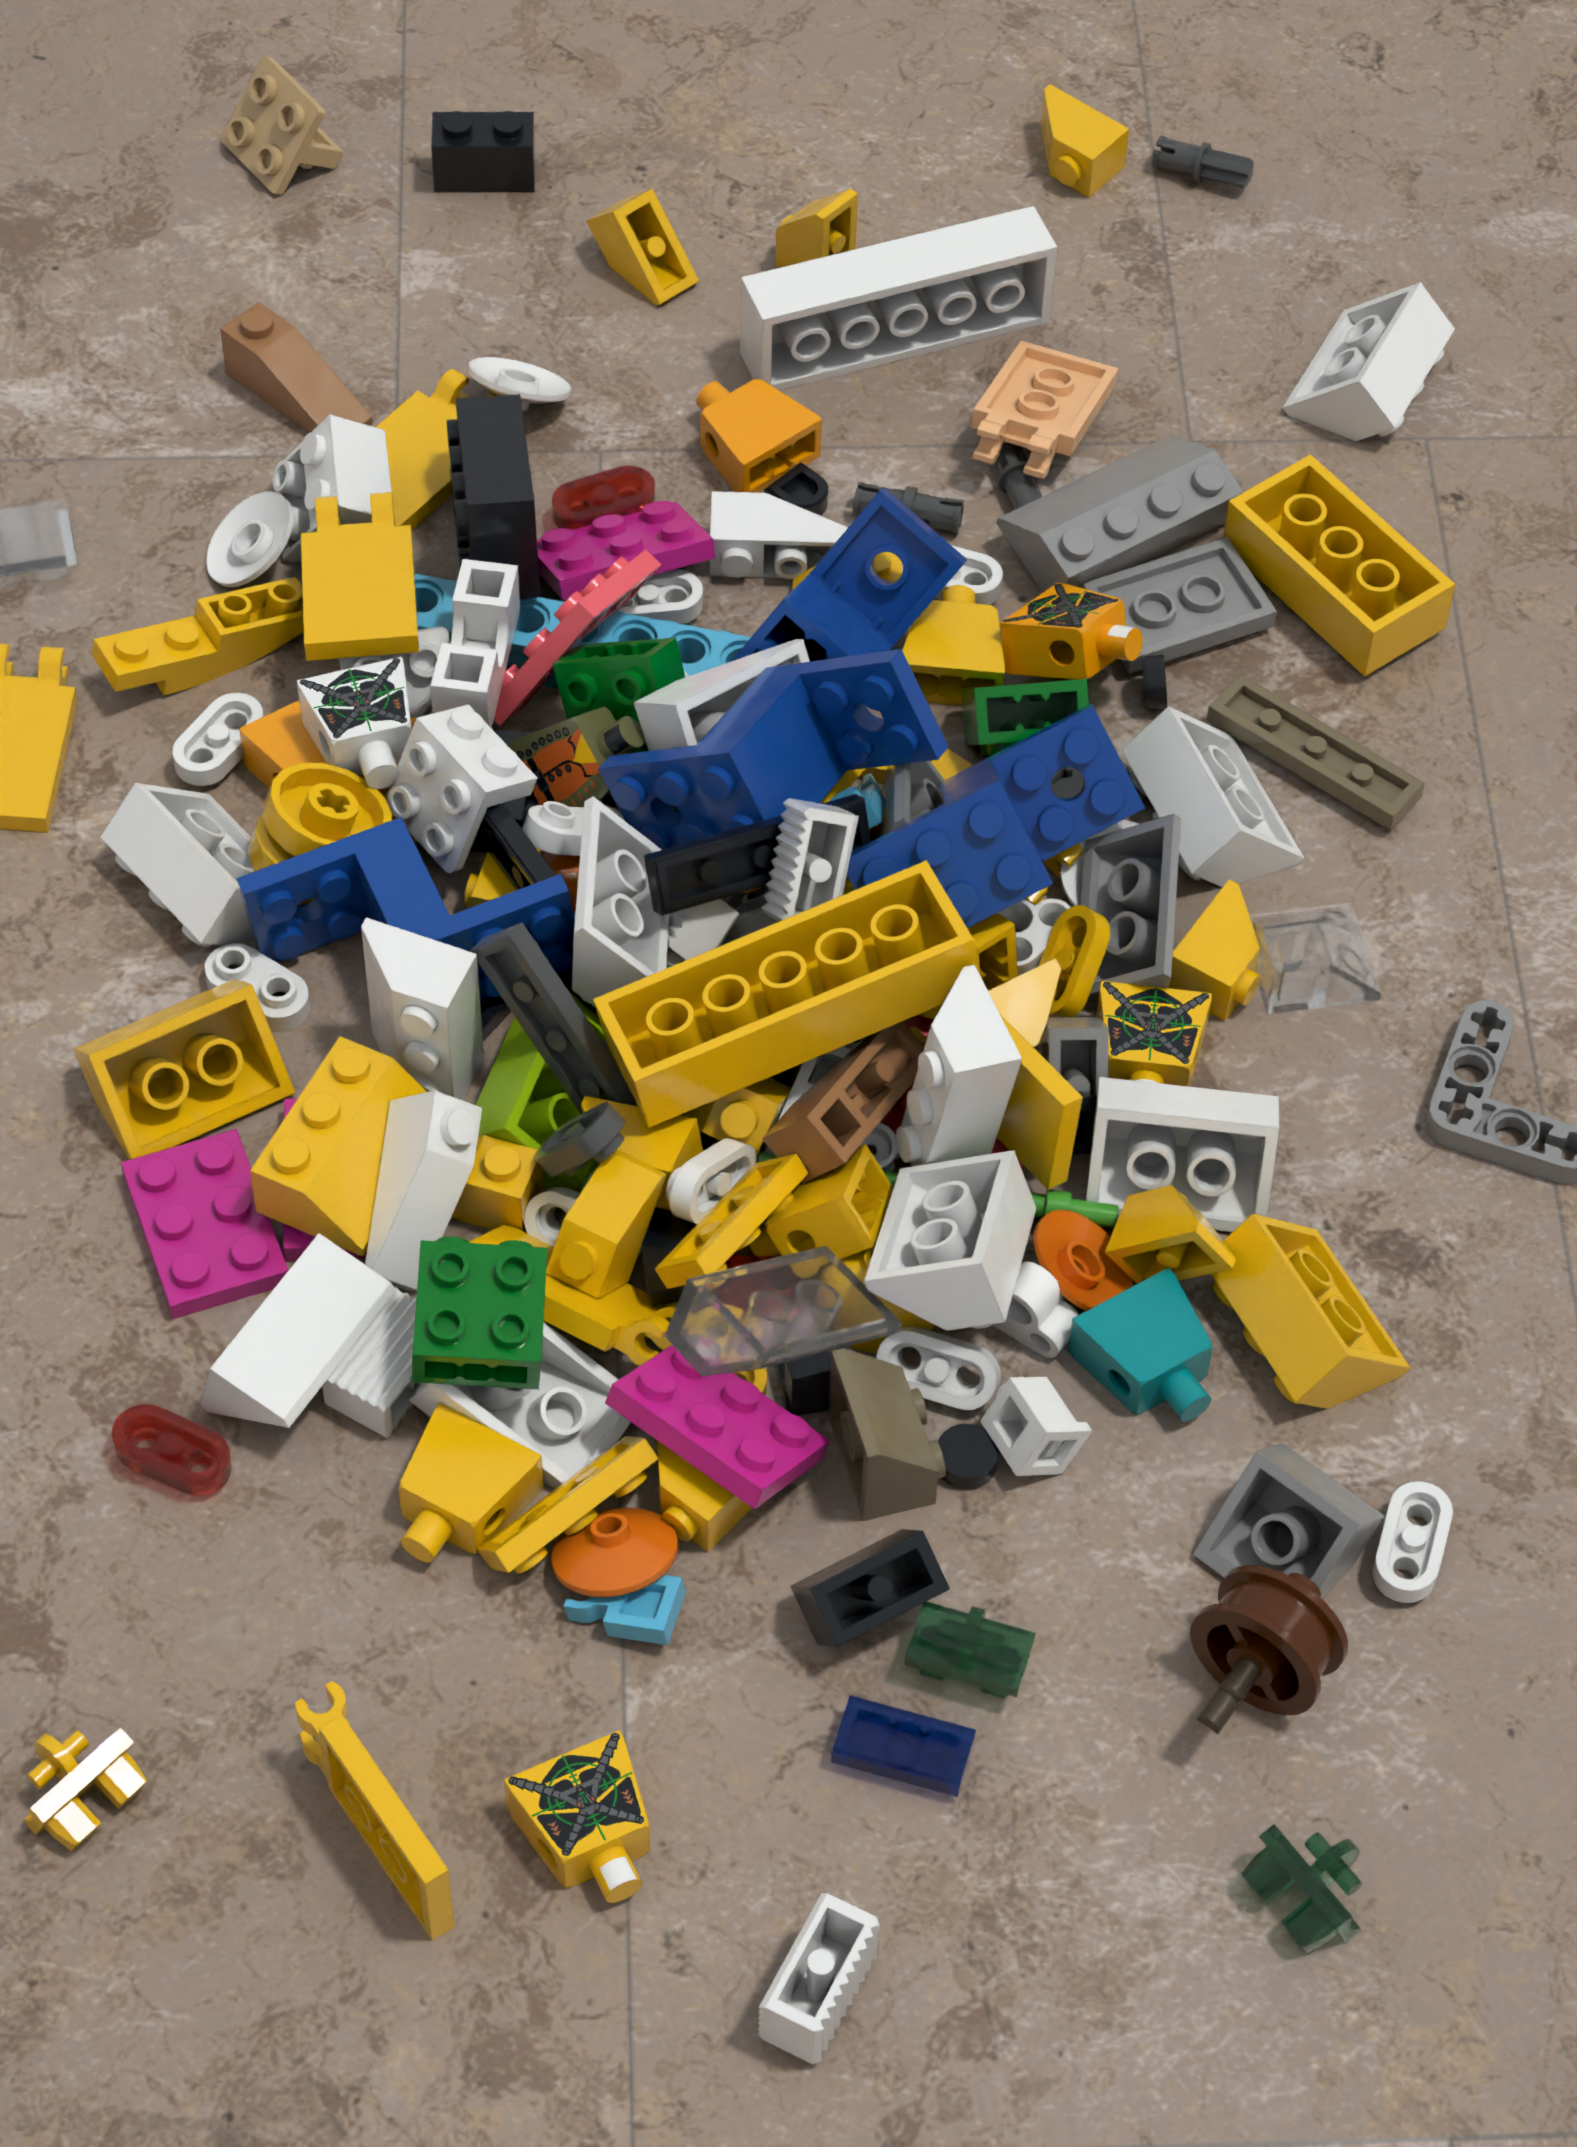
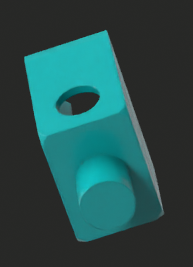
M1169 1267L1072 1318L1068 1352L1132 1413L1142 1414L1167 1401L1181 1421L1186 1422L1202 1414L1211 1403V1397L1199 1382L1208 1375L1213 1350L1212 1344L1178 1279Z

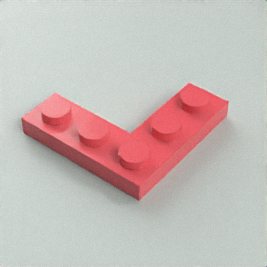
M646 549L630 562L622 556L603 575L599 573L580 593L578 591L573 593L554 614L560 621L557 627L552 632L544 628L524 648L523 653L529 658L520 669L513 664L505 671L494 721L501 726L524 708L554 673L553 663L576 648L586 635L627 604L662 564Z

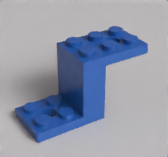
M883 487L815 568L780 602L731 661L795 639L804 640L810 662L889 651L965 564L967 559ZM882 552H890L898 556L903 565L901 578L894 581L881 578L874 567L875 557Z
M902 649L765 668L697 745L609 756L598 770L625 821L663 850L781 816L780 814L787 810L783 802L788 798L820 803L847 770L938 760L949 746ZM867 707L872 710L880 711L883 718H879L873 715L867 709ZM669 805L677 806L680 812L675 811Z
M1090 704L938 783L945 804L851 852L847 876L856 890L927 860L964 924L969 928L1052 885L1053 882L1043 861L1145 809V806L1094 706ZM1064 767L1075 768L1083 775L1082 789L1071 798L1058 797L1051 790L1053 775Z
M402 817L236 878L257 950L275 962L292 959L306 951L338 939L351 937L355 933L362 931L361 926L364 920L369 918L469 952L482 938L523 923L557 975L573 967L575 918L570 892L561 874L449 915ZM315 898L309 904L297 907L301 902ZM478 963L480 1002L493 997H501Z

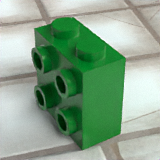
M676 638L580 644L553 663L566 720L601 707H606L611 711L616 721L624 716H629L640 724L634 702L679 679L685 678ZM646 741L633 753L649 751Z
M1087 679L961 689L965 744L980 745L981 755H994L1089 705Z
M442 1237L436 1241L421 1240L412 1352V1382L539 1390L548 1248L533 1247L527 1242L517 1240L505 1241L499 1245L470 1243L459 1237Z

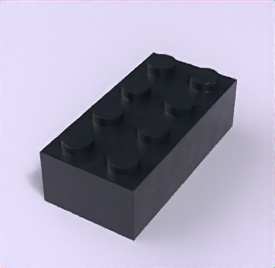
M520 394L455 399L457 419L446 420L459 566L461 568L463 559L518 565L520 599L540 597L535 500Z

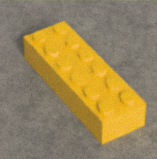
M926 860L594 998L593 1002L607 1046L650 1128L942 1005L963 967L975 965L981 978L982 975L974 939Z

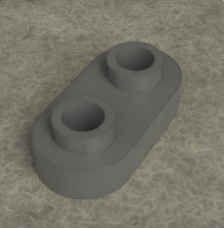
M604 1102L570 1119L559 1127L540 1146L534 1155V1160L550 1177H555L561 1173L571 1177L582 1169L592 1157L597 1163H600L616 1151L625 1138L620 1133L625 1124V1119L608 1102Z

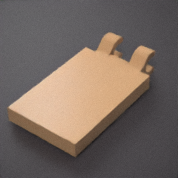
M1020 341L973 409L970 428L977 429L976 435L981 436L972 459L994 464L999 456L1003 442L1011 443L1031 450L1023 473L1045 479L1056 452L1072 456L1114 390L1119 368Z

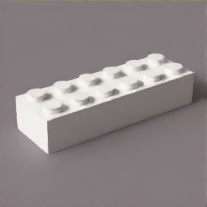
M1034 206L741 277L740 354L753 379H761L780 391L1050 323L1057 245Z

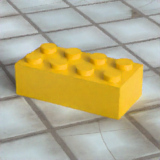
M1311 454L1229 500L1223 538H1229L1249 570L1364 677L1446 628L1455 583Z

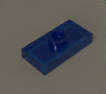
M850 1695L832 1749L831 1762L958 1797L974 1745L976 1729Z

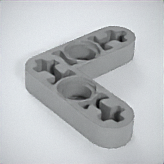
M1480 1000L1471 1003L1462 1013L1430 1101L1425 1124L1428 1136L1435 1143L1451 1150L1558 1184H1577V1125L1491 1099L1509 1047L1514 1028V1019L1511 1012L1504 1005L1496 1001ZM1482 1024L1493 1027L1485 1048L1475 1045L1478 1030ZM1460 1065H1474L1484 1073L1486 1078L1476 1083L1466 1082L1456 1075L1454 1069ZM1454 1100L1465 1103L1458 1124H1451L1446 1121L1452 1110ZM1500 1128H1515L1525 1135L1527 1142L1519 1146H1509L1502 1143L1497 1138L1495 1132ZM1538 1139L1546 1141L1542 1153L1535 1151ZM1564 1149L1576 1152L1573 1161L1561 1158Z

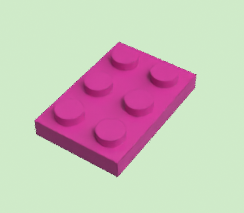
M670 501L652 502L645 505L643 511L625 516L615 514L604 515L593 520L592 525L573 530L567 528L552 529L545 532L540 539H537L539 575L562 600L568 599L576 591L580 593L599 573L603 575L620 557L623 556L630 562L645 549L662 564L653 575L714 559L716 556L713 538L677 502L672 503Z
M237 1129L121 1162L123 1177L172 1319L273 1290L289 1271L270 1218L256 1212L250 1176L251 1166Z
M684 1338L678 1340L613 1383L605 1401L606 1405L753 1509L759 1507L823 1460L830 1443L829 1439L810 1427L803 1418L791 1414L761 1393L754 1384L741 1379L712 1359L705 1350L692 1345Z

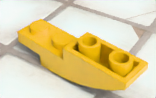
M295 576L197 599L194 616L95 638L93 640L92 656L115 692L151 683H156L164 696L193 688L245 667L304 631L302 585Z

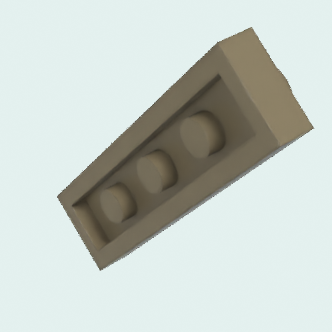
M1242 674L1208 708V722L1390 831L1422 797L1425 782Z

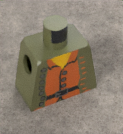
M601 707L515 739L508 743V746L538 778L532 792L539 805H543L547 801H555L568 807H584V801L594 796L602 804L614 807L616 802L598 768L609 756L633 753V751L644 744L645 738L641 725L634 718L624 716L616 721L609 709Z

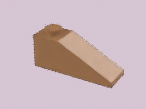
M260 302L254 304L220 329L226 374L308 433L312 432L329 414L368 426L373 424L370 413L293 325Z
M903 1021L867 1036L795 1101L762 1140L777 1158L797 1153L808 1171V1174L799 1185L845 1164L915 1081L918 1071V1057L923 1052L924 1046Z

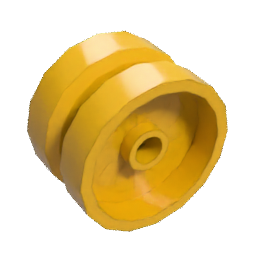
M299 763L284 768L273 779L264 802L263 814L258 818L250 838L248 856L254 870L258 871L392 821V812L385 797L377 789L369 787L365 779L355 773L326 763ZM315 898L305 900V901H303V902H301V903H303V904H309V903L312 902Z

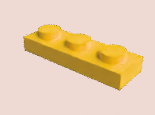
M797 1153L755 1163L712 1210L655 1268L667 1289L692 1283L696 1287H704L716 1281L726 1272L727 1265L725 1262L734 1252L756 1240L761 1233L759 1226L769 1215L780 1211L792 1201L794 1197L792 1190L808 1174Z
M623 1437L477 1548L478 1552L492 1570L506 1573L514 1570L516 1574L527 1571L547 1555L548 1551L544 1546L563 1531L566 1536H569L589 1525L598 1515L594 1508L612 1494L616 1498L622 1497L640 1486L647 1478L644 1470L659 1459L645 1438Z

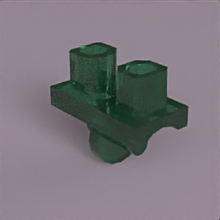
M926 1601L921 1606L916 1627L905 1654L904 1665L917 1668L921 1675L938 1680L948 1677L979 1686L983 1693L1000 1698H1005L1008 1695L1017 1697L1035 1642L1036 1633L986 1619V1609L972 1606L970 1612L965 1613Z
M1275 1824L1259 1836L1266 1848L1254 1857L1241 1874L1267 1906L1294 1883L1305 1893L1308 1899L1281 1922L1307 1954L1329 1942L1337 1934L1345 1942H1348L1361 1931V1928L1353 1920L1352 1915L1327 1887V1885L1335 1881L1347 1896L1353 1894L1361 1887V1880L1350 1869L1360 1855V1849L1352 1840L1346 1839L1331 1846L1320 1832L1313 1834L1304 1843L1305 1847L1316 1858V1861L1310 1867Z

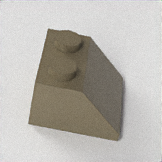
M845 1348L833 1350L831 1353L828 1417L863 1521L936 1504L938 1479L946 1476L945 1462L938 1441L928 1442L923 1428V1425L927 1424V1412L919 1388L910 1390L901 1366Z

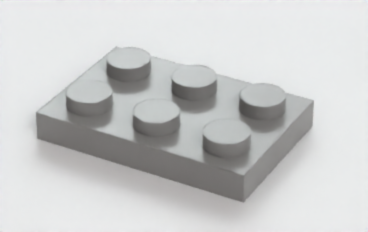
M1228 537L1082 583V588L1120 598L1125 606L1126 626L1138 628L1141 631L1143 644L1137 659L1134 661L1120 659L1128 674L1142 670V658H1144V655L1164 654V662L1274 627L1277 611Z

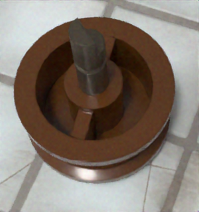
M1243 1565L1232 1569L1220 1583L1218 1589L1219 1603L1203 1608L1192 1622L1190 1628L1191 1643L1197 1657L1206 1670L1221 1684L1218 1691L1215 1692L1197 1717L1198 1721L1217 1734L1223 1729L1242 1700L1264 1711L1280 1715H1297L1306 1712L1312 1707L1320 1694V1676L1336 1671L1346 1658L1348 1652L1347 1635L1342 1623L1328 1604L1321 1598L1320 1589L1310 1578L1299 1573L1287 1575L1278 1570L1259 1565Z

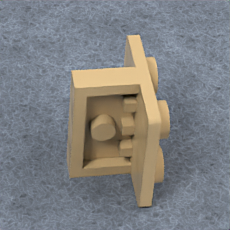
M263 56L221 136V142L272 194L277 195L284 194L298 166L305 169H312L313 166L336 169L344 154V151L319 128L325 116L324 108L273 58Z

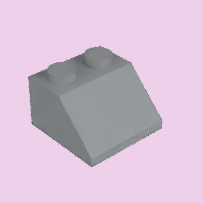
M1280 1443L1255 1452L1192 1555L1224 1578L1232 1569L1243 1565L1264 1566L1287 1575L1290 1573L1305 1575L1318 1586L1321 1598L1324 1600L1353 1567L1384 1518V1515L1284 1443Z

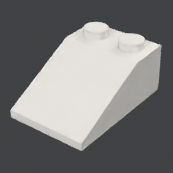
M795 639L679 679L635 701L634 706L648 750L653 751L697 745L765 668L810 662L804 640ZM669 805L672 809L679 810L677 806Z
M543 1322L539 1390L419 1383L408 1401L429 1417L432 1416L438 1404L442 1403L542 1455L543 1483L554 1489L617 1443L631 1423L605 1404L612 1384L619 1379L545 1322Z

